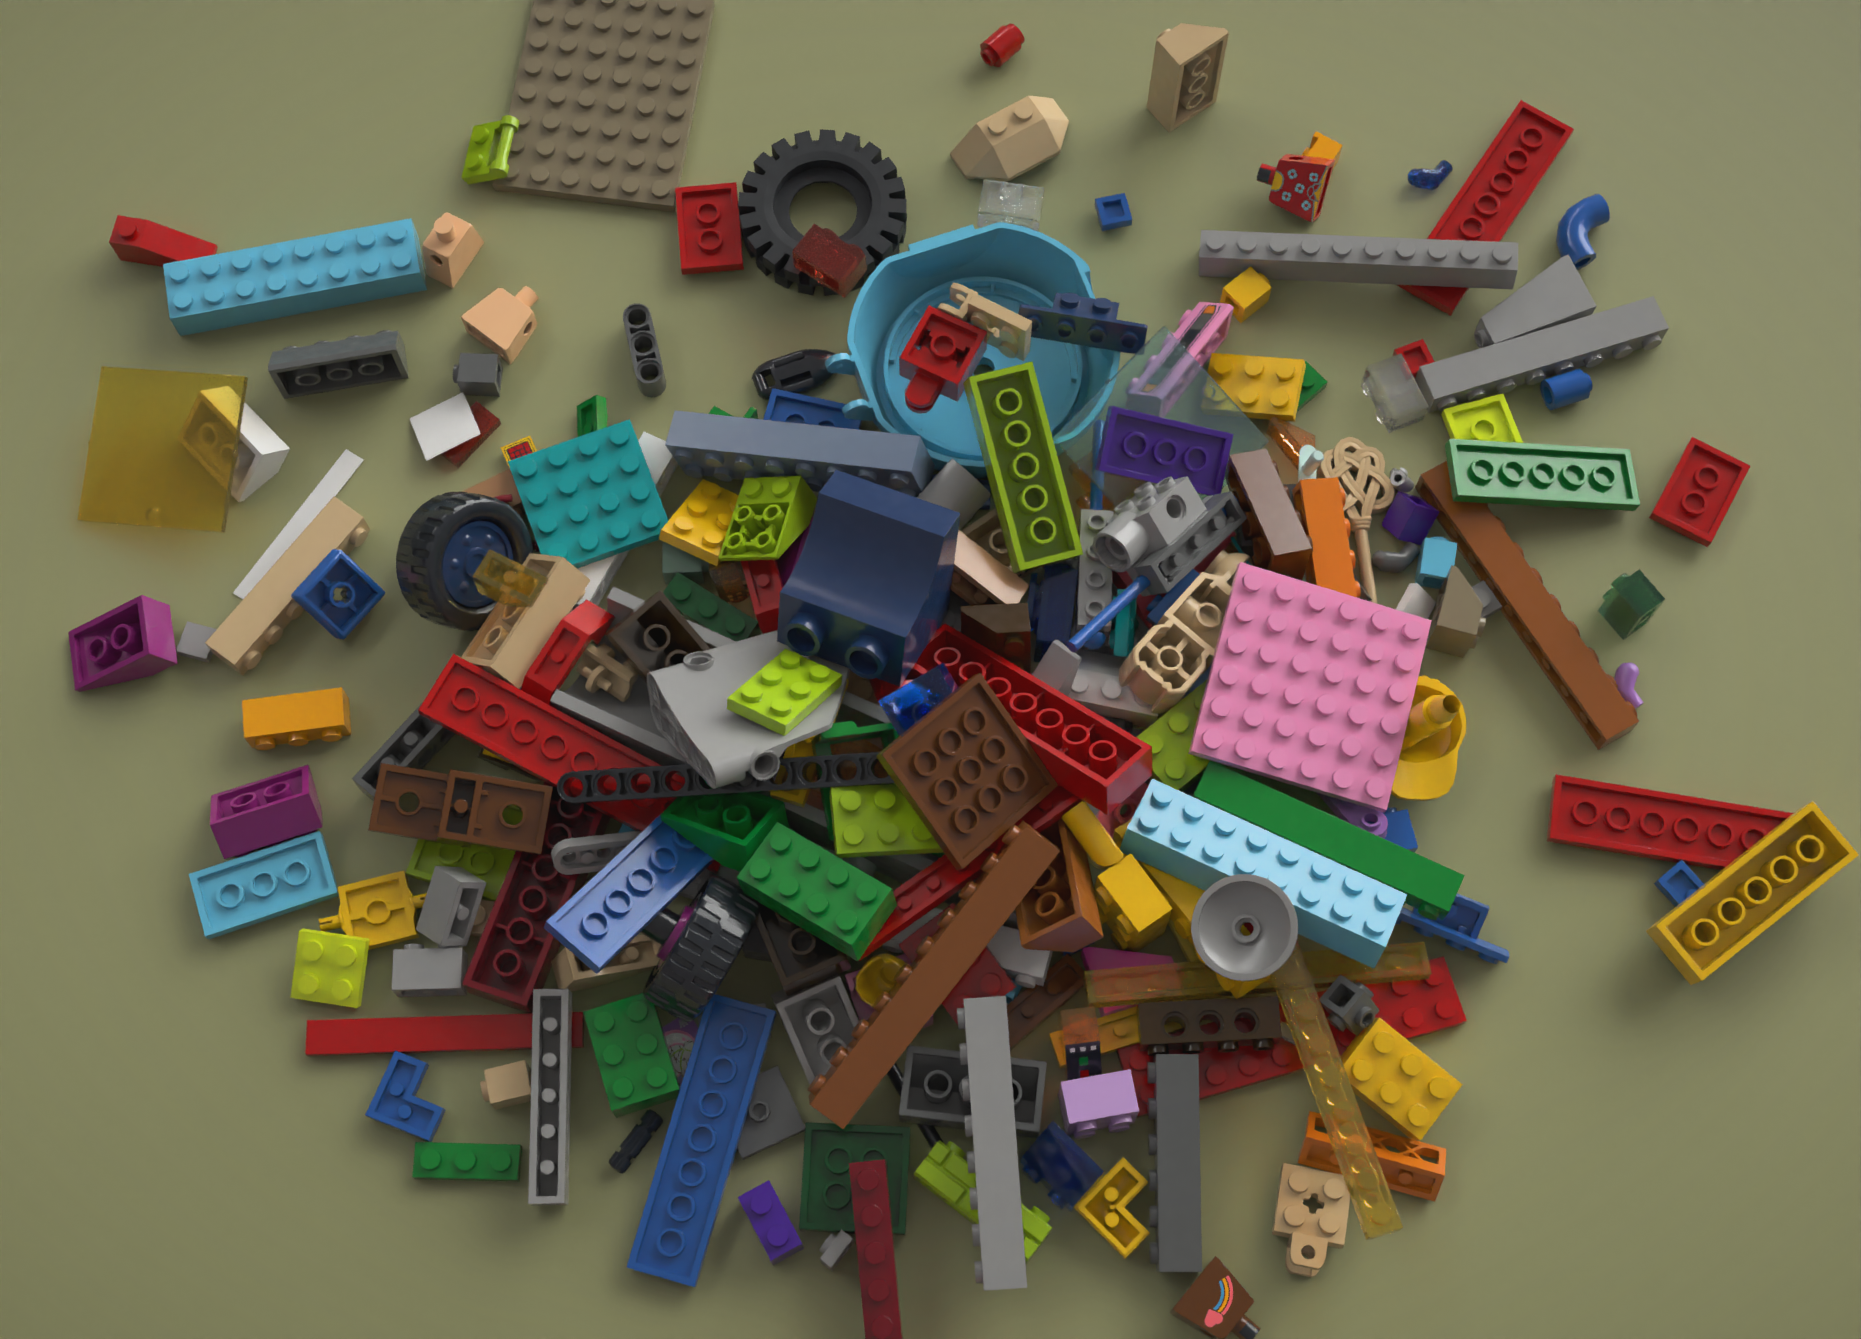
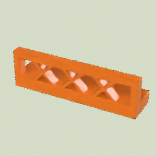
M1309 1111L1305 1137L1298 1155V1163L1331 1173L1351 1176L1359 1181L1435 1202L1445 1176L1446 1149ZM1315 1125L1326 1128L1331 1133L1328 1134L1314 1130ZM1351 1137L1362 1138L1366 1143L1356 1142ZM1385 1146L1395 1147L1400 1152L1389 1151ZM1420 1155L1436 1159V1164L1424 1161Z

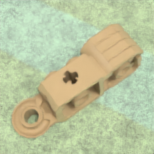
M1222 550L1205 572H1202L1165 612L1157 625H1154L1138 642L1119 668L1120 686L1129 685L1138 698L1152 704L1151 713H1166L1174 707L1212 664L1237 565L1240 562L1246 563L1250 558L1249 555L1243 553L1228 554Z

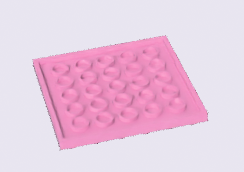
M1240 562L1237 565L1188 754L1376 811H1386L1432 620Z

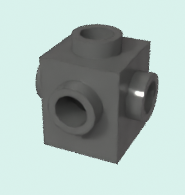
M1341 974L1318 1000L1328 1012L1329 1016L1326 1019L1330 1024L1341 1032L1348 1029L1357 1037L1364 1028L1373 1022L1375 1015L1379 1012L1378 1007L1371 999L1374 994L1362 983L1357 982L1354 984Z

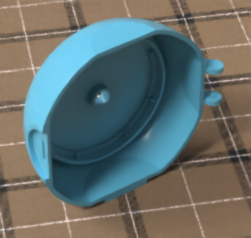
M997 222L975 229L972 224L909 244L908 251L885 258L868 277L854 303L847 334L849 355L847 353H838L825 361L826 369L830 373L855 375L863 399L853 400L843 407L842 411L845 418L873 421L881 432L920 436L935 465L934 470L941 471L953 458L976 479H988L965 389L958 402L940 394L929 412L915 413L905 403V389L911 380L899 375V357L929 305L937 309L940 303H945L958 310L961 306L949 298L952 283L966 286L978 292V295L1018 314L1021 304L1052 309L1056 293H1075L1081 297L1096 299L1092 291L1089 266L1082 258L1059 241L1030 228L1003 222ZM1031 337L1030 352L1024 361L1016 357L1009 358L1003 355L998 348L987 344V350L978 365H988L995 371L1033 362L1057 456H1060L1085 435L1107 403L1115 382L1120 352Z

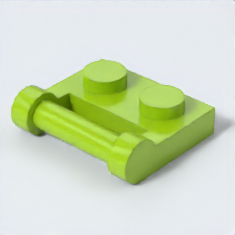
M504 115L499 121L473 126L461 179L467 184L496 180L508 176L509 165L507 162L513 135L518 131L520 123L516 117Z

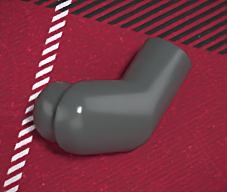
M1408 542L1399 553L1378 550L1372 556V564L1383 572L1401 573L1420 554V549L1414 543Z

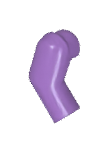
M1623 663L1617 668L1614 679L1621 696L1636 709L1644 703L1634 690L1639 669L1634 663Z

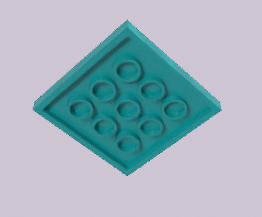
M630 419L508 461L540 553L542 555L564 557L576 568L659 540L661 529L668 522Z

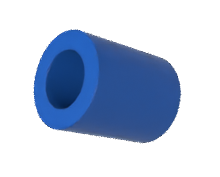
M1575 369L1544 379L1540 383L1542 399L1549 410L1588 399L1593 388L1590 376L1581 369Z

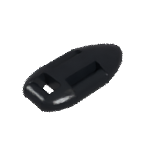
M803 349L766 361L758 366L752 375L758 395L763 399L769 400L772 388L797 394L817 388L834 374L827 371L825 361L836 353L821 349ZM771 374L775 385L769 387L765 377Z

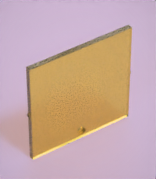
M101 366L77 520L225 533L235 463L238 457L237 449L248 377Z

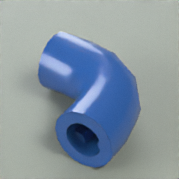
M1595 194L1582 199L1568 208L1558 223L1556 244L1560 256L1563 257L1569 254L1577 270L1587 266L1596 258V253L1587 237L1589 231L1607 223L1610 219L1609 207L1603 196Z

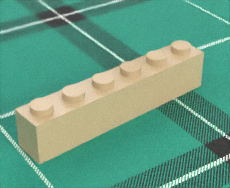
M334 496L205 642L212 653L241 675L256 667L261 660L263 652L281 638L283 629L291 620L297 619L302 614L304 608L291 597L296 588L332 549L342 550L348 556L355 547H359L364 543L370 531L364 517Z

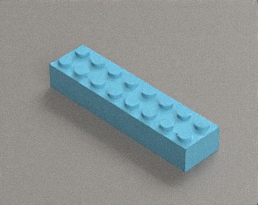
M411 218L163 264L169 317L180 336L427 290L419 237Z
M1154 779L1151 780L1120 846L1122 853L1126 855L1131 853L1135 859L1204 891L1217 881L1232 875L1251 874L1266 878L1280 887L1291 900L1297 914L1298 934L1373 969L1386 948L1407 894Z

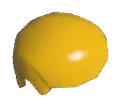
M888 953L878 954L869 958L856 975V991L861 1000L873 1006L883 991L889 993L896 984L894 980L895 975L905 964L903 959Z

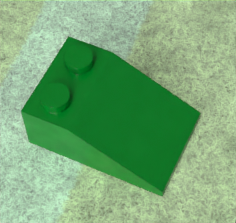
M705 781L706 786H707L708 788L712 789V788L708 785V783ZM759 793L678 797L660 815L664 823L721 865L741 872L776 822L789 828L784 802Z

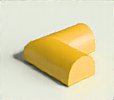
M1080 802L1061 817L1086 851L1090 864L1095 868L1107 870L1124 858V854L1086 802Z
M1123 1157L1084 1196L1074 1209L1124 1259H1127L1148 1237L1150 1232L1125 1207L1149 1182Z

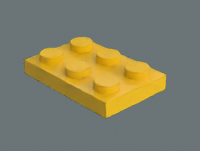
M1211 353L1200 411L1205 415L1295 422L1306 368L1305 360Z
M703 479L661 529L659 540L718 566L721 562L718 557L739 495Z

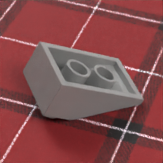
M839 974L787 996L784 989L771 994L809 1084L812 1083L818 1074L821 1073L823 1076L832 1066L829 1063L831 1057L840 1046L847 1047L854 1038L851 1036V1033L859 1022Z

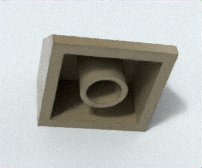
M1451 565L1439 589L1425 648L1464 658L1468 649H1474L1478 637L1482 636L1486 618L1481 617L1482 602L1456 566Z

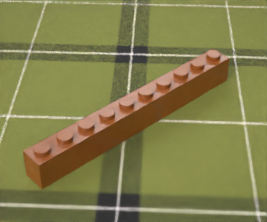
M1447 461L1421 474L1415 489L1422 499L1439 511L1436 519L1452 542L1457 543V549L1480 582L1485 581L1502 605L1501 612L1596 748L1600 750L1631 732L1639 722L1634 706L1629 701L1624 700L1618 691L1615 679L1610 674L1604 672L1599 665V659L1595 651L1587 647L1582 641L1578 627L1574 622L1568 621L1561 611L1559 600L1553 594H1549L1543 585L1539 572L1535 568H1531L1524 559V553L1520 545L1512 542L1507 535L1503 521L1498 516L1493 515L1488 508V503L1453 501Z
M1023 820L1019 826L1014 824L1008 829L1002 838V842L1005 844L998 853L992 852L987 856L980 867L983 872L975 882L970 880L966 883L959 893L961 900L953 910L949 907L941 915L937 922V925L940 927L932 937L927 935L920 942L915 951L918 955L910 965L905 963L894 977L896 984L889 993L883 991L878 996L872 1006L875 1011L868 1020L862 1018L857 1023L851 1033V1036L854 1038L847 1047L840 1046L829 1061L832 1066L824 1076L821 1073L818 1074L808 1088L810 1092L809 1104L842 1129L849 1123L1060 852L1055 844Z

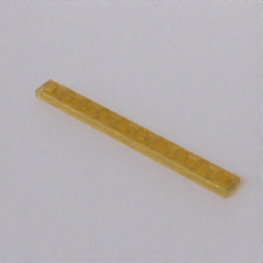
M1297 940L1287 962L1279 970L1271 974L1273 984L1366 1240L1398 1232L1403 1228Z
M1424 942L1386 945L1374 969L1334 950L1292 953L1287 962L1279 970L1271 974L1270 979L1245 995L1328 988L1340 974L1354 984L1357 982L1374 984L1429 979L1431 969ZM1201 961L1084 971L1083 975L1088 1009L1135 1005L1138 1003L1234 996L1230 990L1226 991L1221 987L1216 973Z

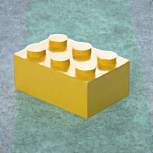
M1131 853L1097 876L1094 892L1101 924L1106 922L1113 931L1111 938L1120 950L1124 951L1126 949L1130 952H1139L1164 934L1173 908Z
M1374 1018L1373 1022L1364 1028L1358 1037L1354 1038L1328 1072L1407 1137L1414 1140H1421L1463 1085L1381 1018Z

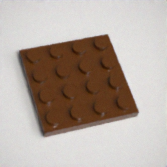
M981 673L969 678L876 755L956 870L965 868L1058 786Z

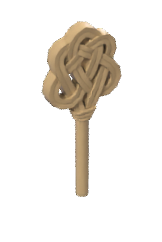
M1347 437L1340 440L1334 449L1327 450L1323 454L1324 459L1319 465L1318 472L1321 478L1338 477L1340 488H1343L1345 491L1344 516L1350 522L1351 532L1355 534L1361 583L1371 597V601L1378 604L1368 531L1370 530L1372 520L1371 514L1382 513L1391 505L1395 489L1390 479L1384 473L1385 460L1383 454L1374 447L1366 446L1359 439ZM1350 470H1352L1353 472L1356 473V478H1355V480L1353 479L1352 475L1350 474V472H1349ZM1369 480L1370 482L1365 494L1363 489L1366 484V481ZM1380 490L1383 497L1381 499L1376 500L1378 491ZM1355 504H1356V505L1359 507V509H1360V512H1359V513H1358L1357 509H1356L1355 506H1354Z

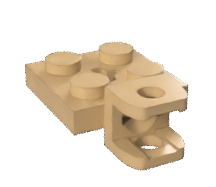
M952 283L949 298L961 306L958 310L945 303H940L937 309L987 331V344L998 348L1003 355L1009 358L1016 357L1024 361L1030 352L1032 321L978 295V292L966 286Z
M1287 1163L1282 1164L1272 1235L1289 1238L1285 1256V1266L1289 1273L1313 1278L1324 1264L1327 1246L1343 1248L1353 1177ZM1310 1197L1316 1198L1317 1202L1321 1204L1322 1209H1317L1315 1214L1309 1213V1207L1303 1205V1200L1308 1201Z

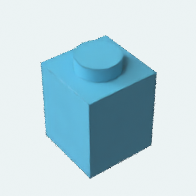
M1439 536L1425 537L1420 547V554L1418 555L1415 583L1424 587L1440 589L1451 565H1455L1457 543L1449 542L1448 539Z

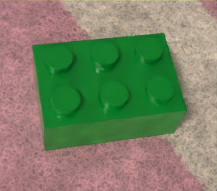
M643 993L583 1012L609 1105L616 1118L677 1099L680 1085L656 1005L648 1001Z

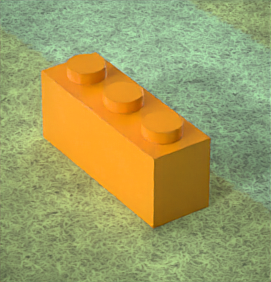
M342 687L242 700L244 739L252 748L257 750H270L275 748V745L287 743L292 746H302L308 744L310 740L317 739L333 742L340 740L342 736L351 735L349 697Z

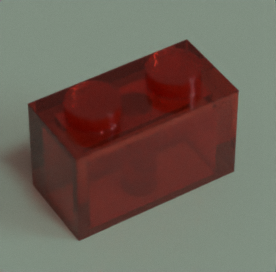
M816 224L812 225L792 251L795 268L846 298L867 271L866 255L861 248L855 244L845 243L832 230L828 228L823 229Z

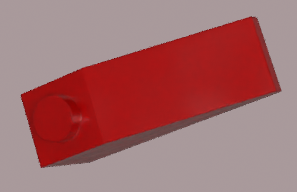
M117 215L109 240L110 245L121 261L163 267V264L215 255L218 248L216 244L150 220Z

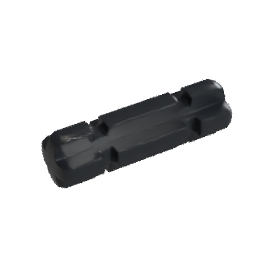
M649 1109L640 1119L642 1121L641 1124L635 1125L619 1146L621 1150L619 1152L615 1151L609 1159L610 1166L619 1173L623 1174L632 1164L630 1160L632 1158L635 1159L651 1139L652 1131L656 1132L663 1123L662 1117L655 1111Z

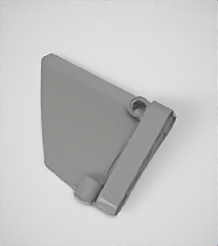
M778 630L706 651L693 652L684 657L683 663L647 673L652 717L659 732L711 788L715 789L744 780L745 771H749L758 780H768L777 773L780 767L779 758L788 746L825 732L832 727L843 697L850 669L814 655L803 656L842 674V685L786 736L728 710L727 698L785 648L792 651L787 645L777 642Z

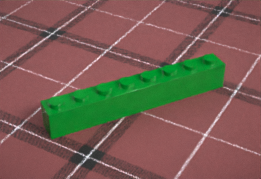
M1211 760L1193 795L1198 800L1407 894L1403 905L1408 904L1418 909L1417 912L1420 915L1431 920H1437V918L1444 920L1451 909L1465 876Z

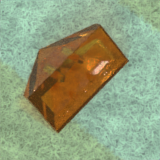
M1276 416L1270 419L1266 431L1267 435L1298 470L1299 451L1304 445H1311L1315 448V435Z

